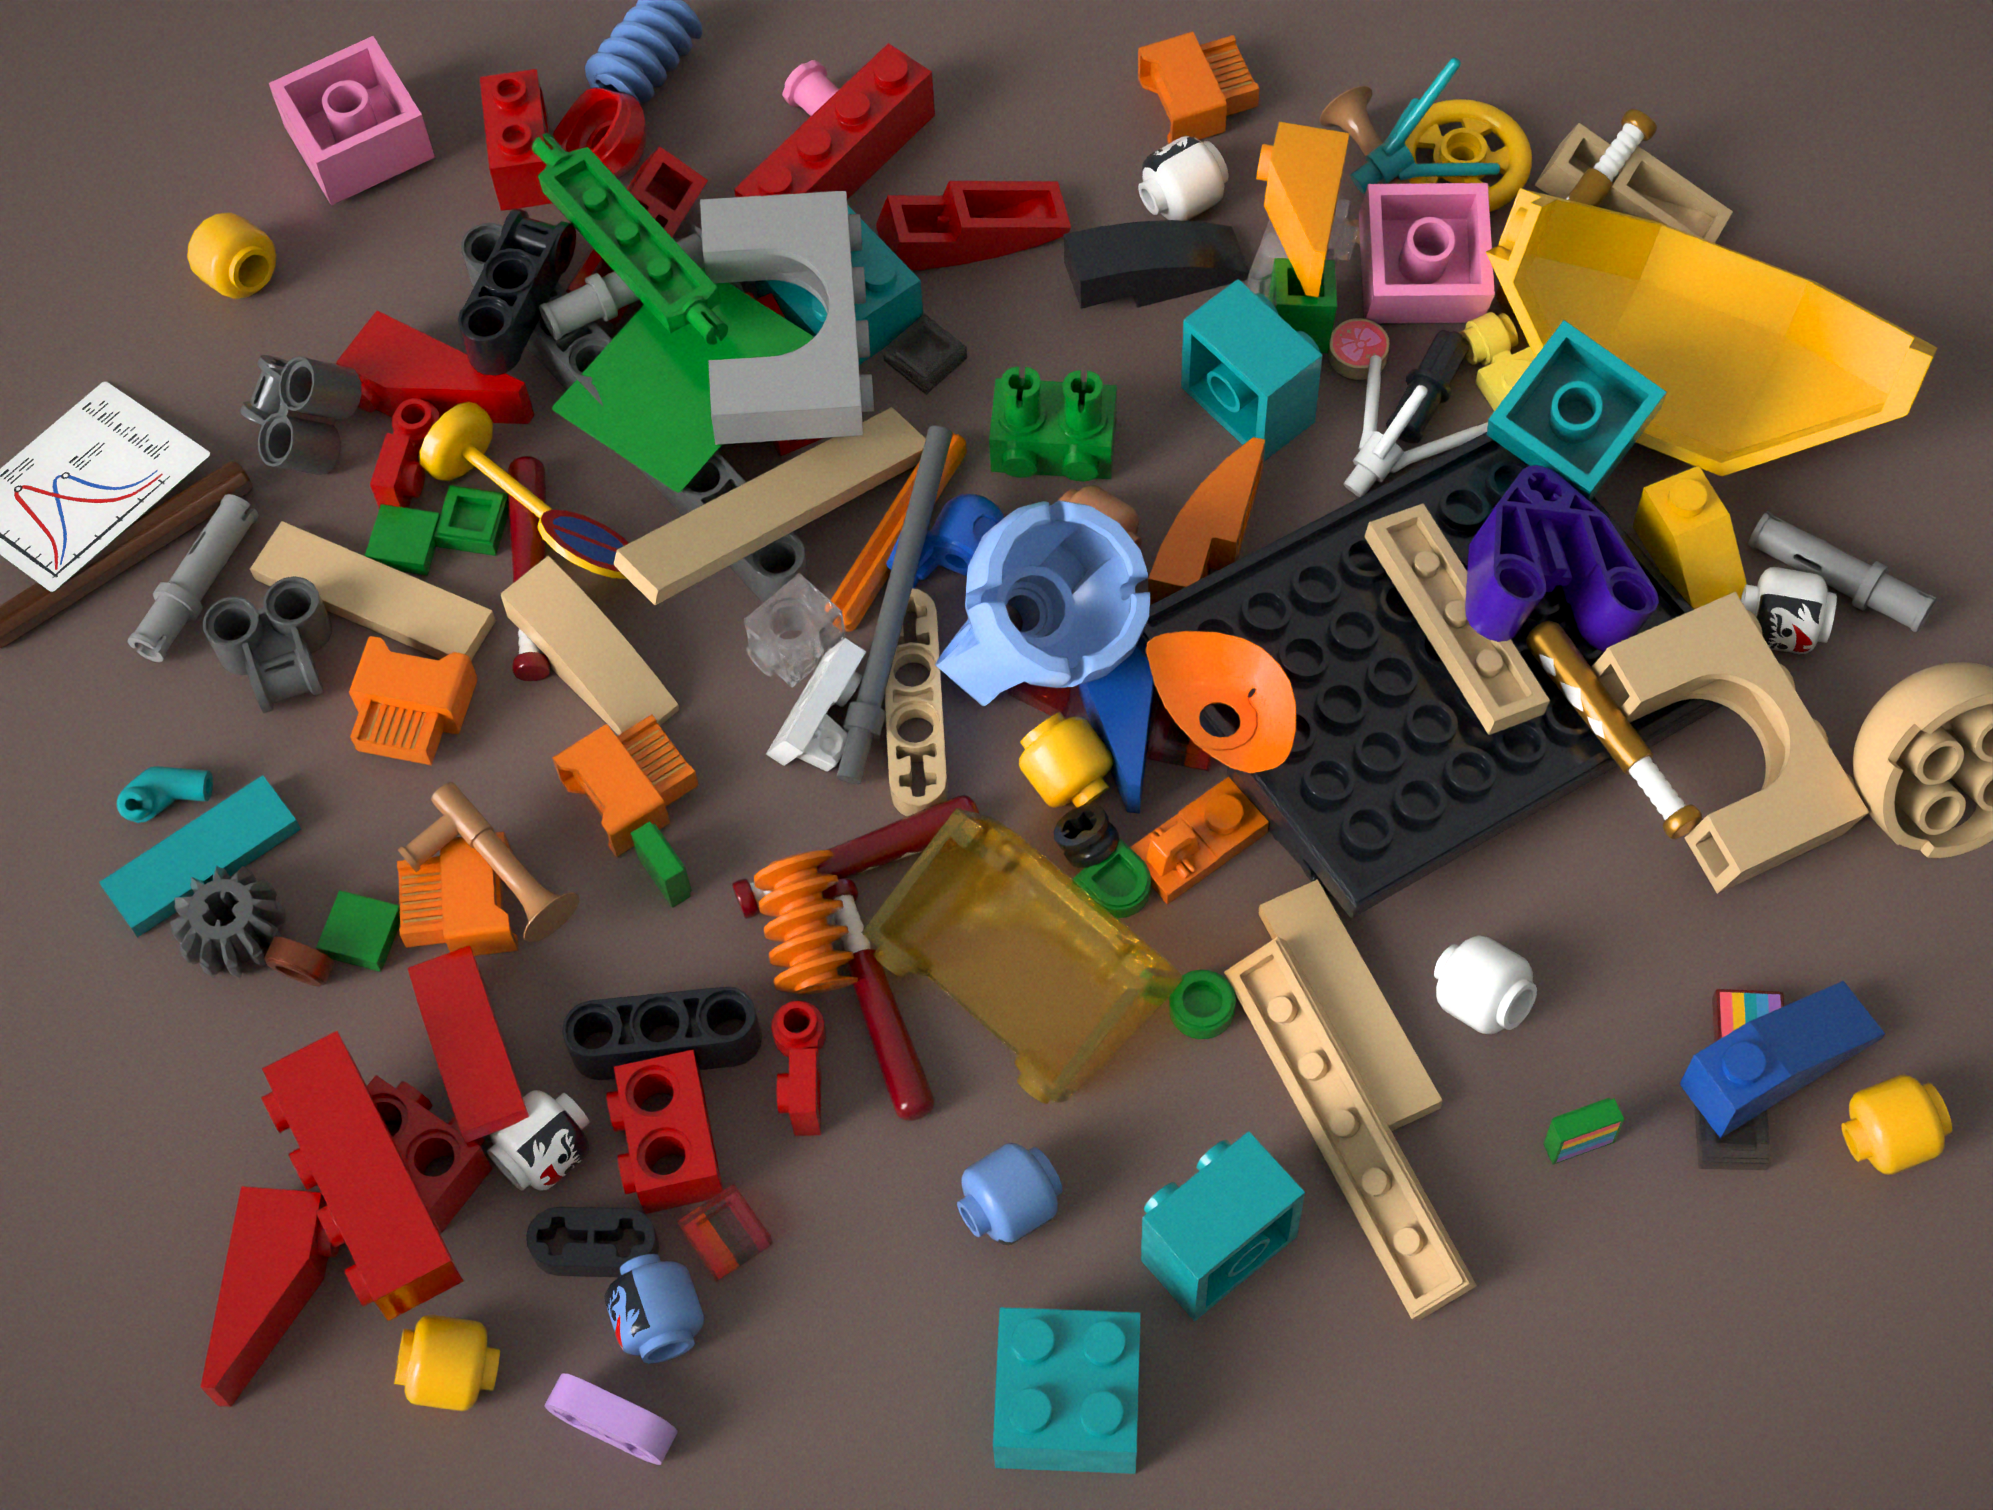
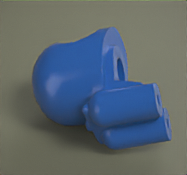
M961 494L949 500L942 508L932 529L927 531L912 588L915 589L919 580H925L938 565L967 576L968 565L983 535L1005 518L998 505L986 497L977 494ZM901 532L886 563L890 570L892 569Z

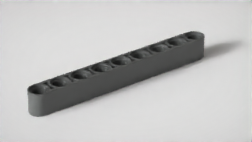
M479 224L471 228L462 239L461 252L473 288L483 270L485 262L490 257L501 235L503 226L500 224ZM557 283L548 302L567 294L566 290L559 283ZM541 316L526 345L528 350L566 391L578 380L603 406L596 387L591 383L592 377L581 374L612 339L593 321L555 340ZM717 451L679 493L640 469L682 516L746 483ZM703 487H714V489L708 492H696ZM793 532L729 565L751 591L769 607L786 609L798 605L807 596L810 589L805 549L800 539ZM776 567H790L788 571L775 574L769 572Z

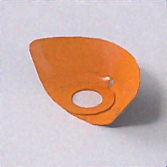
M1203 631L1164 633L1153 637L1147 642L1146 654L1153 680L1162 702L1177 725L1197 746L1230 768L1252 774L1274 769L1286 760L1292 750L1296 733V701L1291 682L1281 665L1262 647L1241 637L1219 632ZM1256 688L1253 696L1248 697V694L1251 691V689ZM1210 704H1226L1238 713L1240 727L1236 733L1229 737L1212 736L1201 726L1199 720L1200 712Z

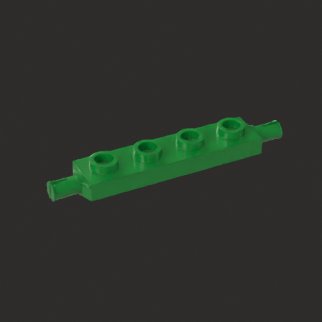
M549 133L542 134L544 142L540 137H537L533 142L532 150L547 165L538 175L543 193L567 220L573 224L577 231L670 333L682 326L692 324L708 344H717L716 336L722 341L728 333V326L712 311L714 307L721 303L718 287L588 147L566 152L553 135Z

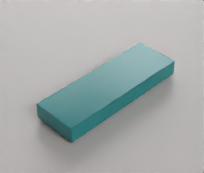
M262 775L99 883L138 938L177 912L174 908V898L192 897L195 894L190 886L191 877L202 880L204 884L213 881L216 865L225 869L228 875L231 876L242 866H247L301 830L293 814Z

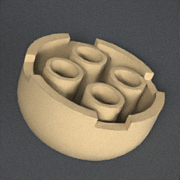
M1953 662L1920 670L1906 677L1887 691L1874 705L1863 722L1853 753L1854 781L1858 794L1869 811L1868 814L1897 845L1900 844L1910 849L1920 850L1927 858H1946L1973 851L1993 840L1992 667L1970 662ZM1948 779H1952L1977 803L1973 815L1957 827L1954 826L1964 814L1966 801Z

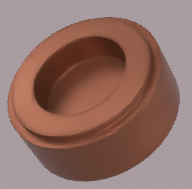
M283 937L273 938L264 958L266 964L273 970L299 982L317 987L326 984L335 964L327 955L307 945Z

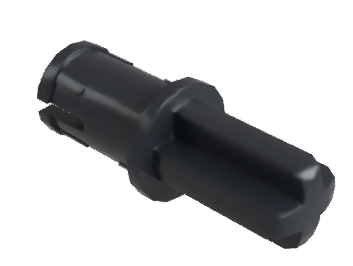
M1445 330L1438 332L1418 369H1412L1408 372L1406 376L1408 387L1393 415L1389 417L1386 423L1387 429L1417 386H1425L1427 394L1398 439L1408 443H1419L1424 435L1426 426L1439 404L1449 400L1452 392L1450 384L1469 351V344L1462 339V334L1456 331L1449 332Z

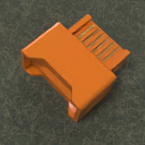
M1192 31L1138 48V78L1143 89L1158 94L1171 122L1170 132L1167 135L1168 144L1184 136L1195 137L1201 140L1224 133L1226 131V116L1252 109L1259 105L1260 88L1250 74L1236 45L1234 35L1199 45Z
M368 637L349 690V694L358 711V716L350 736L356 750L432 766L443 732L459 734L478 680L470 657L463 653L453 652L440 660H433L396 653L388 649L382 638Z
M652 714L618 736L605 724L552 757L559 779L566 790L572 793L586 794L602 816L601 825L608 834V846L616 857L634 847L631 832L649 821L652 825L655 823L659 830L670 824L666 806L699 786L695 770L680 754Z
M495 832L512 852L505 832ZM462 836L451 840L440 849V856L429 858L420 866L421 869L417 872L406 860L397 861L400 902L399 933L406 948L446 943L450 952L470 945L474 956L518 951V937L512 932L509 915L503 910V880L479 852L469 846Z

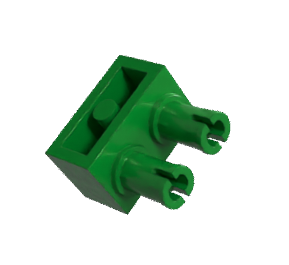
M1019 367L1007 369L1002 378H996L989 435L991 472L1006 473L1017 478H1026L1033 475L1064 476L1080 482L1090 481L1095 478L1111 479L1117 420V385L1103 384L1100 376L1092 371H1087V382L1081 381V370L1070 372L1065 377L1064 382L1041 381L1038 372L1029 367H1025V378H1020Z

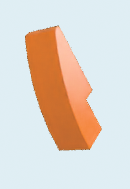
M1253 437L1228 456L1199 485L1180 510L1159 548L1148 578L1150 605L1208 576L1210 568L1220 570L1238 560L1263 473L1265 439Z

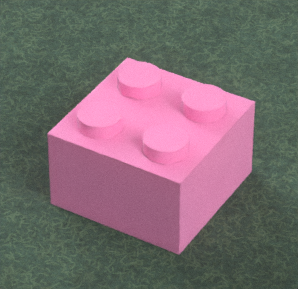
M374 36L269 83L284 127L331 206L435 158L423 116Z
M1488 183L1368 184L1359 211L1364 319L1371 320L1377 324L1467 323L1486 314L1495 295L1493 267L1486 254V251L1492 249Z

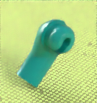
M162 766L149 767L132 780L118 795L116 802L117 810L126 820L140 823L154 818L177 799L208 802L213 791L212 772L209 770Z

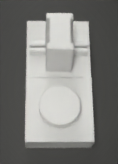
M844 638L825 653L766 755L783 766L796 757L827 772L837 765L842 757L848 732L826 713L835 703L843 707L856 691L861 682L862 675L855 670L866 651Z

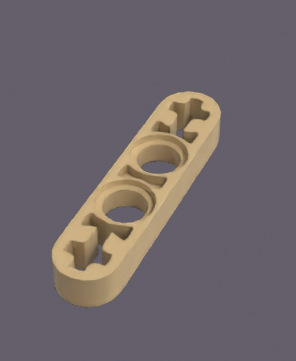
M913 588L906 612H916L917 643L910 642L905 644L904 628L902 625L885 690L890 791L894 806L905 816H910L945 802L948 795L941 670L935 666L940 656L937 610L934 601L927 593ZM912 662L920 663L930 671L928 679L921 685L914 687L905 686L895 678V674L900 667ZM923 718L933 726V732L924 741L914 743L900 737L898 734L899 727L908 719ZM923 761L927 785L925 796L915 797L910 788L913 783L911 762Z

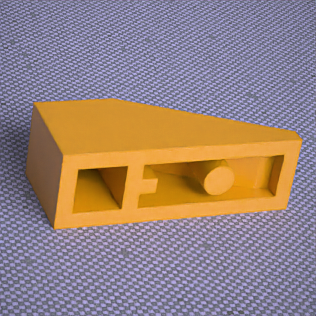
M1279 122L1274 146L1262 144L1256 180L1267 181L1264 207L1307 296L1319 297L1350 133Z

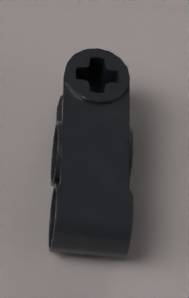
M517 208L510 211L506 217L501 235L490 257L485 262L483 270L464 307L460 310L458 324L470 364L476 371L484 375L496 376L512 370L520 361L521 355L541 317L539 305L548 303L561 275L565 273L573 258L576 246V228L573 224L561 221L556 226L529 218L527 211Z

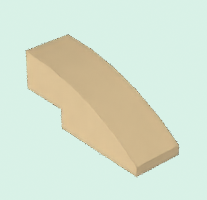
M1578 123L1559 144L1535 186L1550 196L1566 199L1586 170L1594 168L1611 144ZM1636 146L1630 158L1619 170L1617 176L1613 178V186L1610 192L1599 205L1600 208L1658 221L1713 243L1716 242L1733 213L1732 210L1639 146Z
M549 555L500 593L507 617L548 657L551 669L618 735L651 714L656 718L659 726H661L680 710L678 703L632 645Z

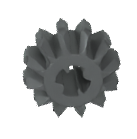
M216 865L213 881L204 884L202 880L191 877L190 886L195 894L192 897L174 898V908L180 917L170 922L171 933L178 942H181L179 951L184 959L193 965L200 963L205 974L211 975L213 978L225 966L232 976L241 978L244 963L251 959L254 964L265 967L266 961L264 960L265 955L262 949L270 947L274 937H282L277 927L286 922L285 911L281 904L276 902L277 893L270 882L264 879L257 881L252 871L247 870L244 866L230 878L225 869ZM231 918L234 919L231 923L227 924L226 926H223L224 922L230 920Z

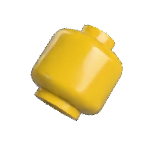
M229 212L218 213L205 219L195 229L188 244L187 254L191 270L200 280L221 295L233 299L248 298L259 292L270 281L275 270L277 257L274 243L264 231L244 217Z
M1061 712L1056 713L1035 727L1020 741L1025 750L1019 758V767L1049 807H1062L1071 801L1076 807L1090 804L1109 789L1103 777L1113 766L1112 754L1085 718L1072 716L1065 719Z
M1905 1074L1856 1092L1849 1102L1851 1120L1841 1125L1846 1144L1856 1161L1860 1162L1868 1159L1878 1171L1887 1175H1893L1935 1159L1945 1148V1136L1952 1132V1123L1947 1107L1933 1084L1928 1082L1922 1085L1916 1078Z
M425 1315L417 1322L414 1330L403 1329L394 1384L405 1386L404 1393L406 1399L414 1405L466 1411L476 1403L480 1389L494 1390L500 1349L487 1347L488 1335L486 1327L478 1321Z

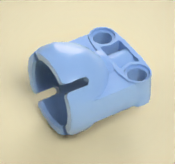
M1059 500L1050 506L1049 502L1042 501L1017 508L983 535L968 565L965 600L968 620L939 656L935 666L982 706L989 704L999 693L1024 681L1031 685L1065 688L1074 687L1107 676L1133 653L1149 619L1150 592L1135 593L1137 583L1148 578L1141 550L1120 523L1092 506ZM1006 605L1014 607L1021 614L1023 621L1021 631L1010 620Z

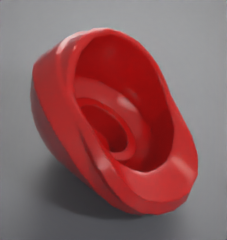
M595 87L587 89L577 98L552 135L566 152L588 147L618 179L638 165L646 145L647 127L643 109L639 101L632 95Z

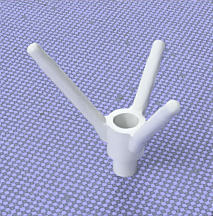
M1374 355L1370 358L1364 425L1359 444L1360 451L1353 459L1356 467L1343 485L1356 496L1362 497L1368 492L1375 481L1383 482L1389 472L1395 473L1411 463L1461 446L1486 433L1488 422L1404 452L1396 444V440L1426 396L1427 388L1423 385L1417 386L1384 435L1377 432L1382 359L1380 356Z

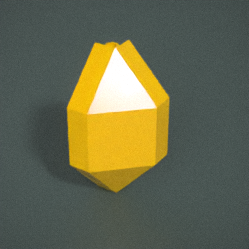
M1519 188L1499 244L1486 251L1535 357L1563 320H1565L1667 392L1662 408L1636 443L1691 465L1699 466L1701 469L1719 476L1744 470L1907 416L1938 349L1932 344L1808 278L1658 221Z

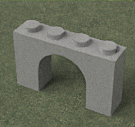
M846 191L700 199L705 272L714 283L759 280L790 282L811 292L822 303L827 312L826 320L817 335L803 347L793 352L771 357L708 360L711 417L715 445L863 435L862 412L874 411L872 374L859 375L858 358L870 357L868 320H855L854 304L866 303L864 267H852L851 251H862L860 214L848 215Z

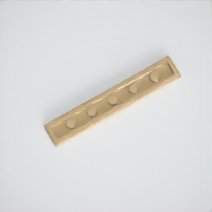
M891 407L864 421L863 435L833 437L617 549L614 566L654 605H657L914 467L921 459L926 438Z
M1276 937L1224 971L1411 1319L1420 1321L1476 1287L1477 1285L1286 940Z

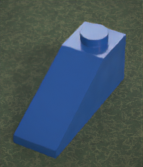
M1137 646L1133 653L1107 676L1079 685V696L1094 731L1112 754L1113 766L1110 772L1128 813L1140 814L1155 683L1149 661Z
M1841 981L1753 1019L1696 1053L1680 1082V1086L1719 1138H1722L1881 1040L1885 1033L1847 984Z

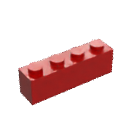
M888 43L734 188L735 197L846 191L848 200L935 116L932 71Z
M338 1031L262 1068L272 1089V1092L261 1097L278 1132L282 1133L289 1128L293 1132L300 1148L288 1153L306 1190L317 1185L320 1188L327 1206L317 1210L316 1213L334 1248L344 1243L347 1244L356 1264L344 1269L361 1305L365 1307L375 1302L387 1321H390L464 1282L351 1053Z

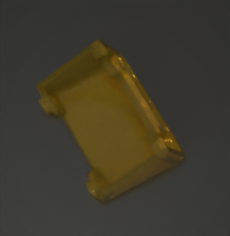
M959 808L955 809L861 932L878 947L873 955L884 967L900 977H905L909 971L920 976H928L1018 1055L1014 1063L1021 1074L1016 1081L1028 1094L1044 1104H1048L1051 1100L1053 1102H1066L1152 1016L1184 979L1182 974L1169 961L1112 913L1096 903L1071 878L1016 832L992 817Z

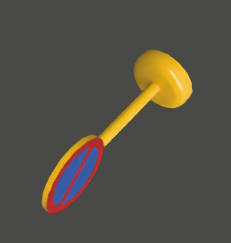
M472 402L458 404L445 412L432 426L420 450V465L429 475L438 480L451 481L460 478L475 466L540 518L537 528L542 538L557 553L593 573L610 578L627 579L614 566L617 549L629 544L624 537L606 525L585 515L568 510L552 509L484 455L493 436V423L488 413L478 404Z

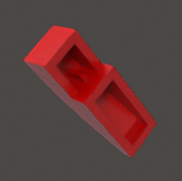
M949 181L943 195H887L877 220L876 228L879 238L910 270H926L974 263L1033 248L1063 237L1064 234L1070 232L1071 224L1058 181Z
M468 945L407 968L424 1025L464 1142L473 1141L528 1118L529 1115L508 1048L471 946Z

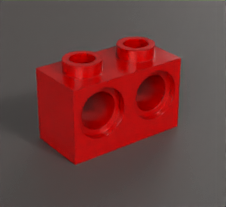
M537 69L480 77L489 170L501 211L553 204L543 193L538 175L547 165L532 150L533 142L537 137H540L544 142L542 134H550L548 112Z
M694 1050L615 1066L614 1071L618 1090L607 1092L606 1097L614 1132L623 1130L626 1132L629 1152L617 1155L625 1194L637 1193L645 1214L725 1197L702 1077ZM666 1093L673 1096L670 1104L660 1111L648 1112L641 1109L643 1102L653 1094ZM676 1154L685 1158L683 1165L674 1173L660 1175L652 1171L654 1164L663 1156Z
M375 1075L367 1087L384 1122H402L400 1129L392 1138L438 1230L443 1232L492 1170L481 1148L485 1140L481 1137L465 1143L455 1116L446 1123L429 1111L433 1106L432 1103L416 1088L404 1081H401L395 1088ZM442 1156L454 1158L452 1166L444 1174L434 1177L424 1175L427 1166L434 1159Z

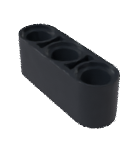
M715 987L590 1000L578 1004L569 1011L564 1019L562 1029L564 1041L575 1067L582 1075L595 1080L616 1079L615 1066L688 1050H694L699 1070L735 1067L745 1064L755 1057L762 1041L754 1003L746 992L735 987ZM733 1018L745 1022L738 1032L731 1035H719L713 1032L716 1026L723 1020ZM671 1025L679 1028L675 1036L667 1041L653 1042L648 1039L651 1032L657 1027ZM608 1032L612 1034L608 1043L600 1048L586 1049L582 1047L586 1038L594 1033Z

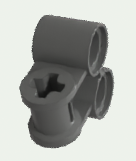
M260 355L257 363L261 369L260 376L251 400L243 402L240 413L249 420L262 425L258 436V451L261 459L266 465L315 475L327 474L334 468L341 449L340 436L334 423L336 420L348 419L355 412L360 402L362 392L359 375L353 368L298 356L287 361L270 355Z
M293 576L275 582L265 594L263 608L256 610L255 606L245 598L228 597L215 602L206 611L203 619V631L223 668L233 674H248L254 694L263 713L273 711L274 703L309 691L314 696L324 693L323 685L311 653L321 649L329 641L332 633V622L316 587L305 578ZM307 612L304 616L298 619L289 620L293 615L297 613ZM247 632L243 637L229 641L234 635Z

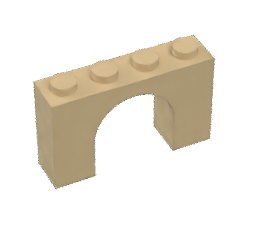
M1736 592L1608 647L1591 667L1629 722L1681 700L1704 699L1717 702L1735 711L1752 727L1759 738L1766 762L1765 780L1761 791L1707 815L1684 837L1717 894L1844 835L1869 813L1858 794L1854 779L1845 773L1829 747L1828 737L1823 726L1809 714L1795 691L1792 675L1785 666L1778 663L1763 638L1762 628L1758 619L1751 611L1745 608Z

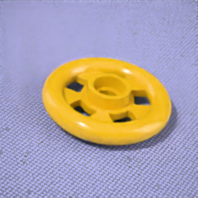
M1453 99L1434 103L1405 141L1416 164L1417 148L1434 149L1433 163H1498L1500 173L1504 176L1493 186H1488L1490 212L1505 206L1517 196L1519 188L1523 189L1532 168L1531 147L1523 129L1512 117L1502 110L1480 101ZM1461 122L1463 128L1453 129L1445 134V136L1441 135L1440 125ZM1492 132L1505 145V147L1495 152H1491L1484 136ZM1485 175L1416 177L1408 180L1411 184L1438 183L1440 178L1451 183H1483L1480 179Z

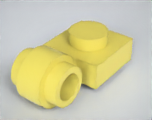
M1488 312L1468 321L1465 330L1459 333L1462 334V339L1469 344V351L1465 356L1467 361L1472 365L1481 362L1485 366L1478 370L1475 383L1495 411L1534 360L1535 356L1530 347L1511 354V348L1518 344V334L1512 320L1505 313L1496 315L1493 312Z

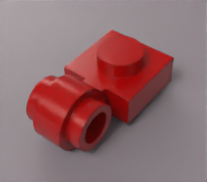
M419 398L405 400L397 407L392 416L391 423L394 432L393 434L386 433L370 482L379 509L381 504L409 508L412 497L418 498L421 495L425 481V471L417 457L420 455L425 437L440 418L437 408L428 401Z
M791 1001L776 1011L771 1022L774 1043L779 1052L789 1058V1073L777 1074L778 1113H789L794 1136L821 1135L820 1049L826 1041L824 1018L815 1005L806 1001ZM797 1028H806L804 1031L799 1033L792 1032Z

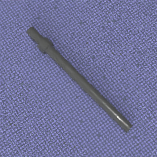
M930 426L928 429L857 701L850 702L843 725V729L848 732L837 773V778L847 783L861 784L872 740L880 738L886 712L881 709L953 435L952 431L941 426Z

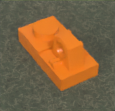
M1228 776L1130 848L1146 863L1151 875V886L1168 905L1268 833L1269 821Z

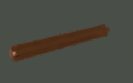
M236 461L228 462L137 519L56 591L50 592L37 582L0 605V648L5 647L214 515L225 495L231 494L241 498L249 493L253 487L245 470Z

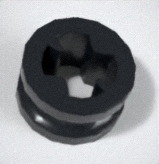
M1085 804L1072 809L1058 821L1053 831L1054 840L1064 850L1065 857L1072 866L1077 868H1088L1101 863L1114 852L1119 842L1118 831L1109 822L1108 815L1104 809L1096 804Z

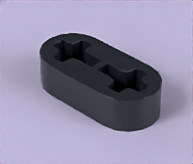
M548 1208L536 1215L529 1224L526 1234L527 1247L537 1266L547 1274L556 1276L620 1277V1267L627 1261L646 1254L658 1255L659 1252L658 1236L651 1221L639 1210L630 1208ZM562 1227L567 1229L571 1239L587 1241V1243L564 1244L562 1255L553 1256L548 1244L543 1243V1240L554 1239L557 1228ZM625 1229H634L638 1240L644 1242L643 1244L632 1246L630 1256L620 1257L616 1246L613 1244H599V1241L621 1240Z

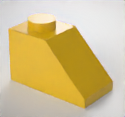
M1696 466L1644 487L1633 522V528L1660 572L1693 609H1697L1733 592H1736L1741 600L1747 582L1730 514L1701 468Z

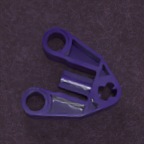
M1539 465L1528 466L1522 469L1469 544L1465 601L1466 618L1470 626L1483 637L1497 642L1508 641L1517 634L1541 601L1545 592H1552L1556 585H1562L1566 601L1571 605L1582 637L1591 646L1605 652L1608 647L1633 637L1639 632L1656 610L1659 603L1658 594L1605 514L1556 472Z

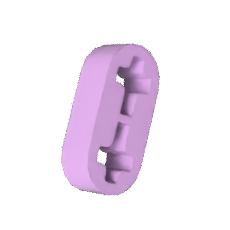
M566 1373L561 1374L545 1403V1408L562 1421L631 1455L656 1465H661L678 1433L674 1426L656 1414L583 1379Z

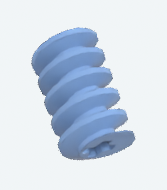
M638 0L636 6L629 9L623 22L615 26L610 35L611 37L601 43L598 53L588 59L585 65V74L590 87L632 95L639 103L649 102L655 93L653 86H662L667 79L666 71L675 70L680 62L679 56L687 55L691 51L693 46L691 39L701 38L703 34L701 22L695 12L682 0Z

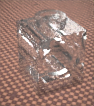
M800 573L744 619L749 642L746 651L752 662L767 676H772L776 673L792 688L819 665L826 652L846 638L842 611ZM790 630L803 632L800 636L792 639L779 637L784 632Z

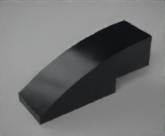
M1178 220L1140 221L1100 226L1064 234V263L1081 309L1129 296L1134 297L1136 306L1139 308L1229 285L1237 279L1240 281L1250 279V271L1232 226Z

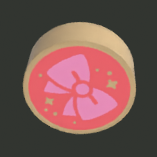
M1363 318L1346 320L1339 324L1332 332L1328 351L1330 364L1336 372L1346 378L1354 380L1367 379L1369 362L1372 356L1378 355L1381 357V371L1384 369L1388 360L1389 337L1379 324Z

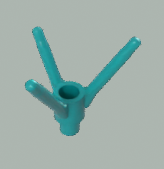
M1458 58L1450 59L1421 99L1413 98L1384 143L1365 156L1367 163L1350 174L1353 183L1361 193L1364 194L1366 192L1368 184H1377L1380 181L1383 184H1387L1396 177L1399 180H1406L1416 177L1497 175L1500 172L1498 163L1416 164L1405 144L1406 139L1461 66V61Z

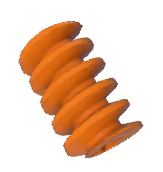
M815 850L790 855L770 863L769 866L761 869L754 875L756 888L771 891V893L759 901L760 913L766 916L777 917L764 926L765 938L771 941L783 942L769 952L770 964L788 968L774 978L775 989L780 992L801 995L815 994L841 989L858 981V977L838 975L837 968L854 959L853 952L834 950L832 947L834 941L849 933L848 926L828 924L827 922L828 916L844 907L843 901L825 899L822 896V891L838 883V876L818 873L817 871L818 865L833 858V851Z

